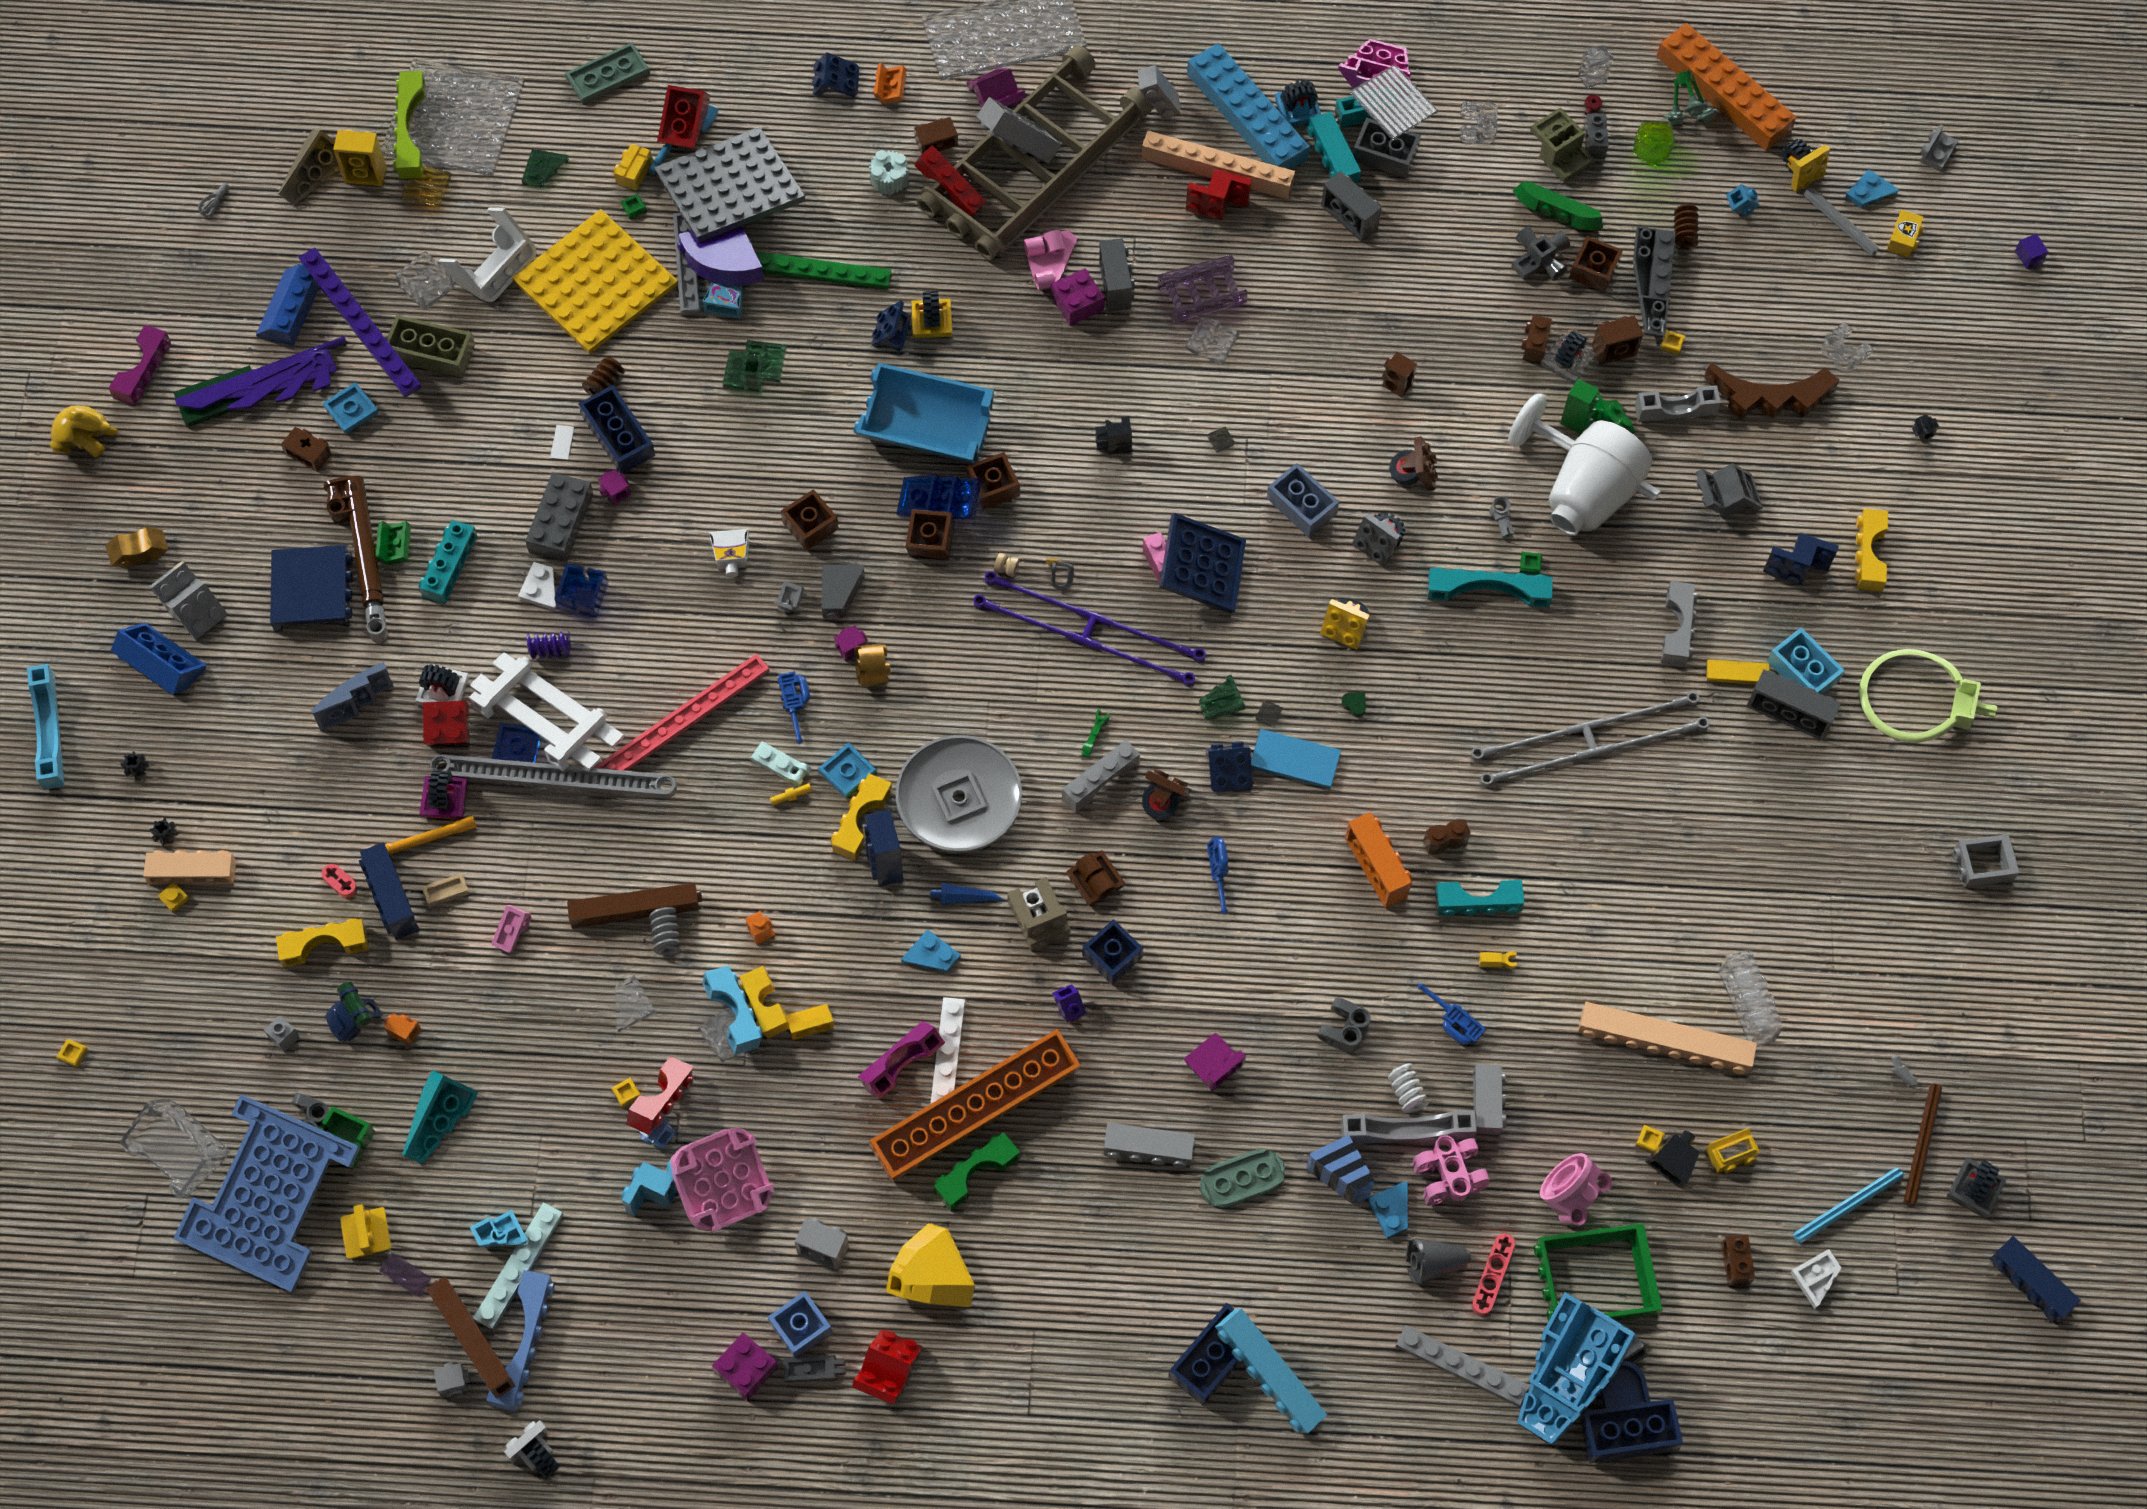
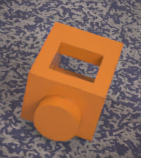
M761 911L745 918L747 928L756 945L776 936L768 916L764 917Z
M395 1013L390 1014L384 1023V1029L389 1036L409 1047L421 1030L418 1021L414 1019L412 1022L409 1017L403 1014L401 1016Z

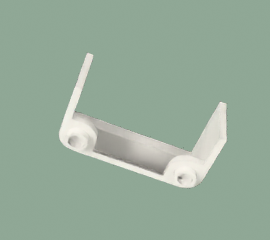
M505 208L487 209V212L498 224L492 233L493 242L498 248L474 273L470 268L461 266L455 259L439 260V263L458 285L486 302L495 301L514 281L512 277L529 265L537 253L535 245Z

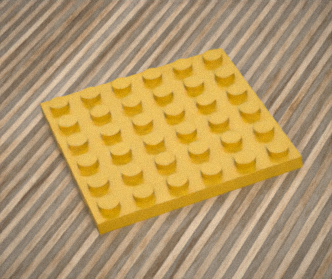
M601 209L512 277L513 282L588 354L599 348L678 286V280Z

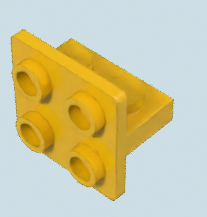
M361 1204L353 1206L354 1214L340 1217L348 1260L391 1250L384 1207L366 1211Z

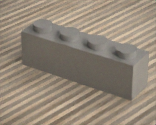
M1107 1123L1103 1154L1112 1159L1126 1157L1134 1162L1148 1160L1156 1165L1170 1163L1175 1167L1185 1168L1186 1166H1191L1195 1134Z

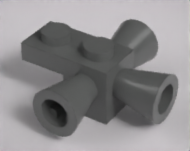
M1528 226L1517 234L1516 241L1528 248V252L1513 261L1511 267L1523 280L1543 267L1547 270L1552 281L1558 280L1566 273L1567 267L1555 259L1556 252L1570 247L1569 238L1564 232L1559 231L1550 240L1546 235L1537 239L1532 228Z

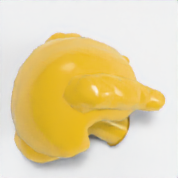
M70 406L63 409L53 421L50 447L56 453L68 454L72 452L69 447L77 446L80 449L84 448L96 458L103 453L105 446L94 437L103 434L115 436L118 431L107 423L106 418L98 411L87 406Z

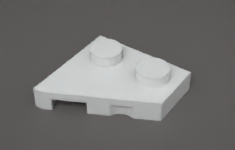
M533 562L518 598L521 601L556 611L553 568Z

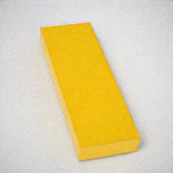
M1707 660L1706 681L1757 684L1763 669L1769 671V664Z

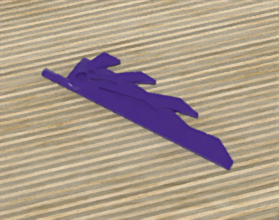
M344 336L176 398L175 402L178 407L202 410L224 399L241 398L227 407L228 410L252 408L272 392L285 388L287 389L276 398V402L293 399L304 383L316 379L312 387L313 392L329 387L330 373L337 371L329 350L347 344Z

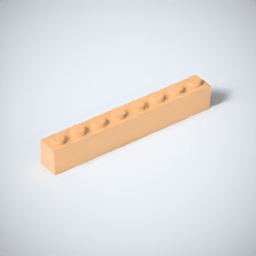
M1147 131L1142 144L1141 159L1208 178H1212L1215 169L1252 179L1251 190L1280 198L1289 199L1294 184L1295 171L1155 132Z
M1585 1002L1582 1009L1578 1033L1583 1034L1587 1038L1597 1037L1604 1039L1608 1043L1618 1042L1633 1049L1639 1047L1647 1049L1648 1052L1653 1054L1664 1053L1674 1059L1685 1058L1695 1064H1710L1713 1068H1726L1733 1070L1737 1074H1749L1753 1067L1757 1046L1756 1042Z

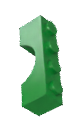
M1004 1132L999 1136L996 1134L991 1137L985 1147L974 1150L968 1160L965 1162L960 1161L953 1167V1171L947 1176L944 1174L935 1181V1193L951 1212L968 1199L966 1186L970 1176L975 1171L985 1167H992L1003 1172L1020 1159V1151Z

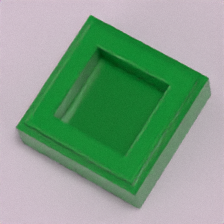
M638 194L620 201L629 219L647 212L646 206Z
M1522 551L1519 573L1539 575L1541 572L1542 554Z

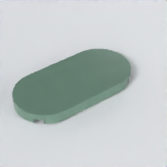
M1257 1149L1212 1165L1204 1172L1201 1178V1195L1213 1207L1228 1208L1276 1190L1284 1180V1162L1275 1152L1273 1153L1267 1149Z

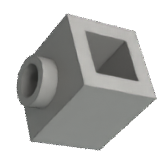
M446 1363L443 1368L434 1370L437 1392L441 1397L447 1395L449 1397H457L462 1395L464 1391H468L467 1383L471 1382L468 1369L464 1370L461 1363Z

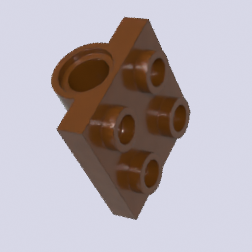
M1103 850L1096 854L1088 853L1076 862L1074 867L1066 871L1067 876L1089 907L1125 886L1124 880Z

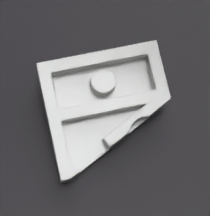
M1828 1249L1796 1267L1790 1273L1813 1308L1816 1309L1841 1270V1266Z

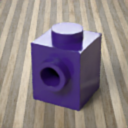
M1072 984L1052 993L1059 1013L1066 1022L1076 1021L1082 1015L1087 1014L1079 991Z

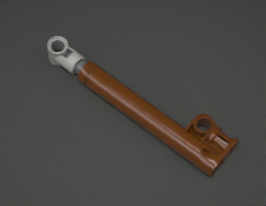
M348 476L329 480L323 484L324 490L328 493L326 508L334 523L350 522L362 602L366 608L367 630L373 642L383 643L388 639L389 633L386 626L384 608L382 607L384 601L364 479L361 476Z

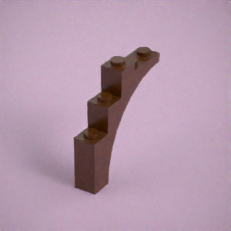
M1714 363L1707 367L1704 375L1708 384L1717 386L1722 396L1730 400L1727 408L1741 420L1756 407H1760L1764 414L1769 415L1773 419L1788 405L1795 413L1800 414L1804 418L1833 393L1839 383V379L1825 367L1806 379L1780 385L1758 384L1739 379L1725 372Z

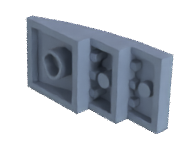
M384 662L368 668L345 681L325 696L311 710L320 731L360 716L358 708L377 701L374 694L394 687Z

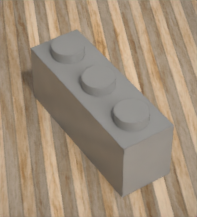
M1153 65L1138 70L1139 90L1160 116L1165 119L1180 114L1179 94L1158 67Z
M1475 1064L1473 1070V1110H1475L1476 1134L1500 1135L1502 1128L1506 1127V1115H1502V1107L1506 1105V1094H1502V1086H1505L1506 1075L1502 1073L1501 1065Z

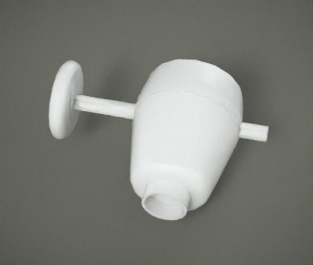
M1541 393L1533 395L1516 417L1508 437L1511 446H1521L1530 437L1532 432L1535 431L1569 451L1549 496L1550 507L1553 510L1550 519L1564 533L1577 535L1580 530L1586 532L1596 530L1629 501L1637 491L1653 501L1658 498L1661 491L1644 481L1653 463L1652 455L1647 447L1625 428L1602 420L1593 422L1574 441L1540 421L1547 404L1545 395Z

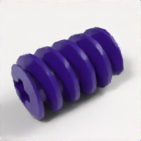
M561 631L558 638H556L554 632H551L550 638L547 637L546 633H543L542 639L539 638L537 633H535L533 639L527 634L528 653L532 659H536L537 653L540 659H544L545 653L548 658H552L554 653L557 658H560L562 652L565 657H569L571 651L570 632L568 631L567 637H564Z

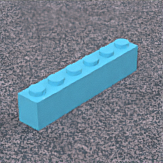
M1242 1308L1234 1309L1215 1326L1219 1331L1217 1333L1219 1338L1232 1347V1353L1235 1358L1244 1362L1248 1367L1246 1369L1248 1374L1253 1379L1257 1378L1262 1385L1260 1387L1261 1390L1268 1397L1271 1396L1276 1402L1275 1407L1283 1415L1286 1414L1290 1419V1426L1296 1432L1309 1433L1327 1416L1326 1412Z

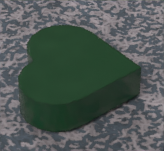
M1365 692L1344 694L1341 700L1342 707L1350 710L1354 717L1363 716L1366 710Z

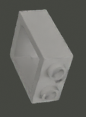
M2009 834L1960 840L1953 849L1954 860L1958 862L1959 866L1958 876L1961 881L1963 880L1964 887L2014 881L2019 874ZM1996 846L2002 870L1974 874L1967 850Z

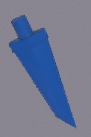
M942 883L941 890L931 889L930 898H941V905L1004 900L992 891Z

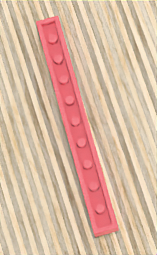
M755 654L593 768L630 770L770 672L769 667L758 654Z

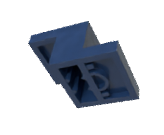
M1799 533L1791 552L1773 546L1763 572L1768 573L1772 577H1780L1788 580L1790 583L1802 585L1810 566H1814L1818 570H1829L1839 545Z

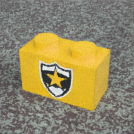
M1901 210L1886 251L1908 258L1912 251L1916 252L1919 240H1916L1917 235L1921 236L1925 226L1921 224L1923 216Z

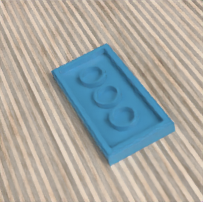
M1260 729L1251 759V767L1262 772L1331 789L1341 750Z

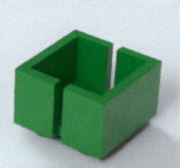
M331 1106L322 1122L330 1134L366 1149L375 1133L370 1123ZM361 1148L355 1158L352 1167H345L354 1170L355 1166L357 1165L359 1159L363 1154Z

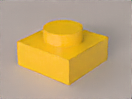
M175 882L157 895L172 913L189 900V897Z

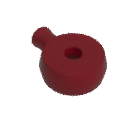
M1590 95L1585 99V115L1598 112L1601 109L1602 100L1599 96Z

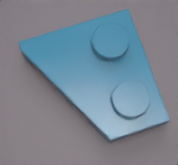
M927 929L902 957L901 962L906 965L910 963L919 965L920 968L935 969L939 972L948 973L961 958V955Z

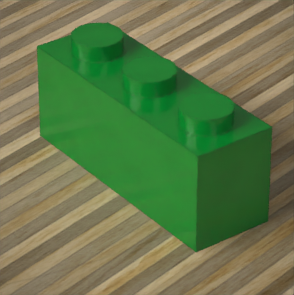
M1577 379L1568 393L1560 424L1581 435L1584 429H1587L1593 422L1592 417L1596 412L1595 407L1600 399L1597 397L1599 389Z

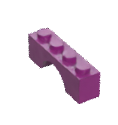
M146 324L136 339L140 350L143 352L141 362L132 370L117 372L108 388L113 399L134 406L142 398L147 383L151 382L155 369L160 366L164 353L169 350L171 345L166 331Z
M922 1021L863 1071L858 1078L870 1094L881 1099L896 1086L897 1075L907 1064L922 1057H930L945 1042L934 1026Z

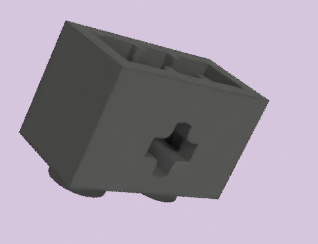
M1587 114L1584 123L1585 150L1593 159H1605L1609 147L1606 114Z

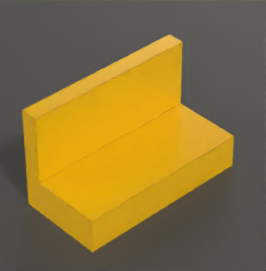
M828 1004L786 1015L790 1023L789 1029L792 1040L834 1029V1022Z

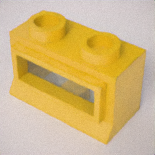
M1749 1128L1711 1142L1706 1148V1152L1717 1173L1722 1171L1729 1173L1742 1163L1749 1165L1757 1160L1756 1158L1760 1153Z

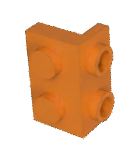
M882 63L878 64L873 93L882 105L903 101L907 72L904 65L886 69Z

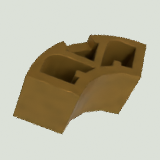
M144 527L132 534H117L105 545L111 566H118L123 569L158 560L161 558V555L169 550L163 530L151 527Z

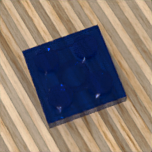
M500 722L492 759L535 763L541 736L524 725Z

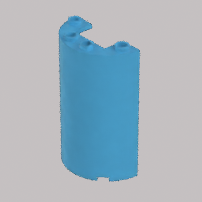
M877 364L876 370L873 369L870 380L873 381L874 390L872 396L867 398V412L863 413L859 422L856 421L854 425V433L858 437L971 464L979 459L990 424V409L992 410L994 390L891 365Z

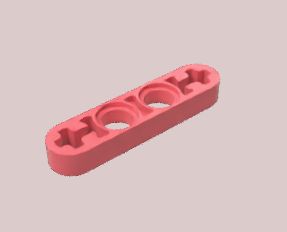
M1500 1234L1494 1241L1472 1302V1310L1478 1316L1488 1315L1494 1305L1515 1246V1241L1509 1234ZM1503 1240L1508 1241L1507 1245L1510 1247L1505 1248L1503 1255L1498 1254L1501 1249V1244L1498 1242L1502 1243ZM1499 1259L1503 1263V1268L1501 1270L1493 1269L1491 1261ZM1487 1279L1493 1280L1496 1288L1494 1290H1487L1484 1287V1281ZM1483 1295H1487L1485 1305L1488 1308L1484 1307L1483 1310H1480L1477 1303L1481 1302Z

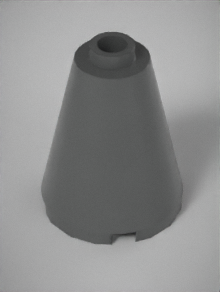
M1415 1238L1408 1242L1406 1248V1262L1411 1264V1269L1407 1270L1414 1283H1423L1462 1270L1471 1261L1469 1250H1466L1465 1246Z

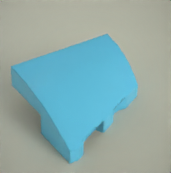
M512 1210L493 1220L488 1217L470 1227L479 1247L528 1243Z

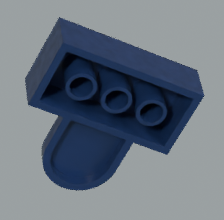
M1622 1361L1615 1376L1601 1390L1604 1408L1583 1411L1580 1417L1589 1463L1679 1451L1683 1445L1674 1400L1667 1399L1651 1402L1643 1372L1635 1364Z

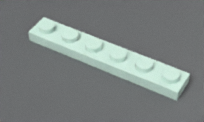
M545 1203L541 1205L524 1233L528 1243L518 1244L474 1315L473 1319L476 1322L494 1331L518 1291L523 1271L531 1270L563 1217L561 1211Z

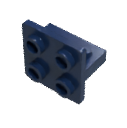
M900 300L879 312L876 318L877 325L872 333V346L876 347L884 343L897 351L903 349L912 317L902 311L903 301Z

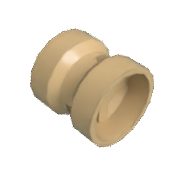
M999 553L995 561L994 572H1003L1007 576L1014 578L1020 559L1016 557L1010 558L1004 553Z

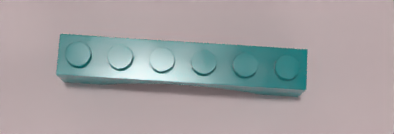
M1442 567L1430 568L1427 599L1448 601L1452 597L1466 591L1491 589L1510 594L1523 601L1529 607L1549 608L1552 601L1553 577L1543 574L1534 576L1524 573L1506 574L1501 571L1491 573L1483 570L1465 571L1464 569L1449 570Z

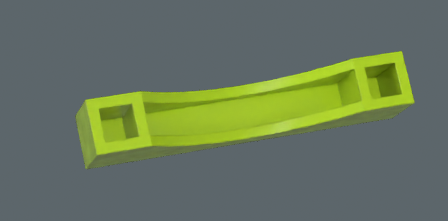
M423 71L399 72V79L396 80V89L399 91V95L395 96L396 107H398V111H395V121L398 124L394 128L397 143H394L396 159L393 160V169L397 171L399 179L423 178V159L420 150L409 137V126L414 111L425 99L426 81Z

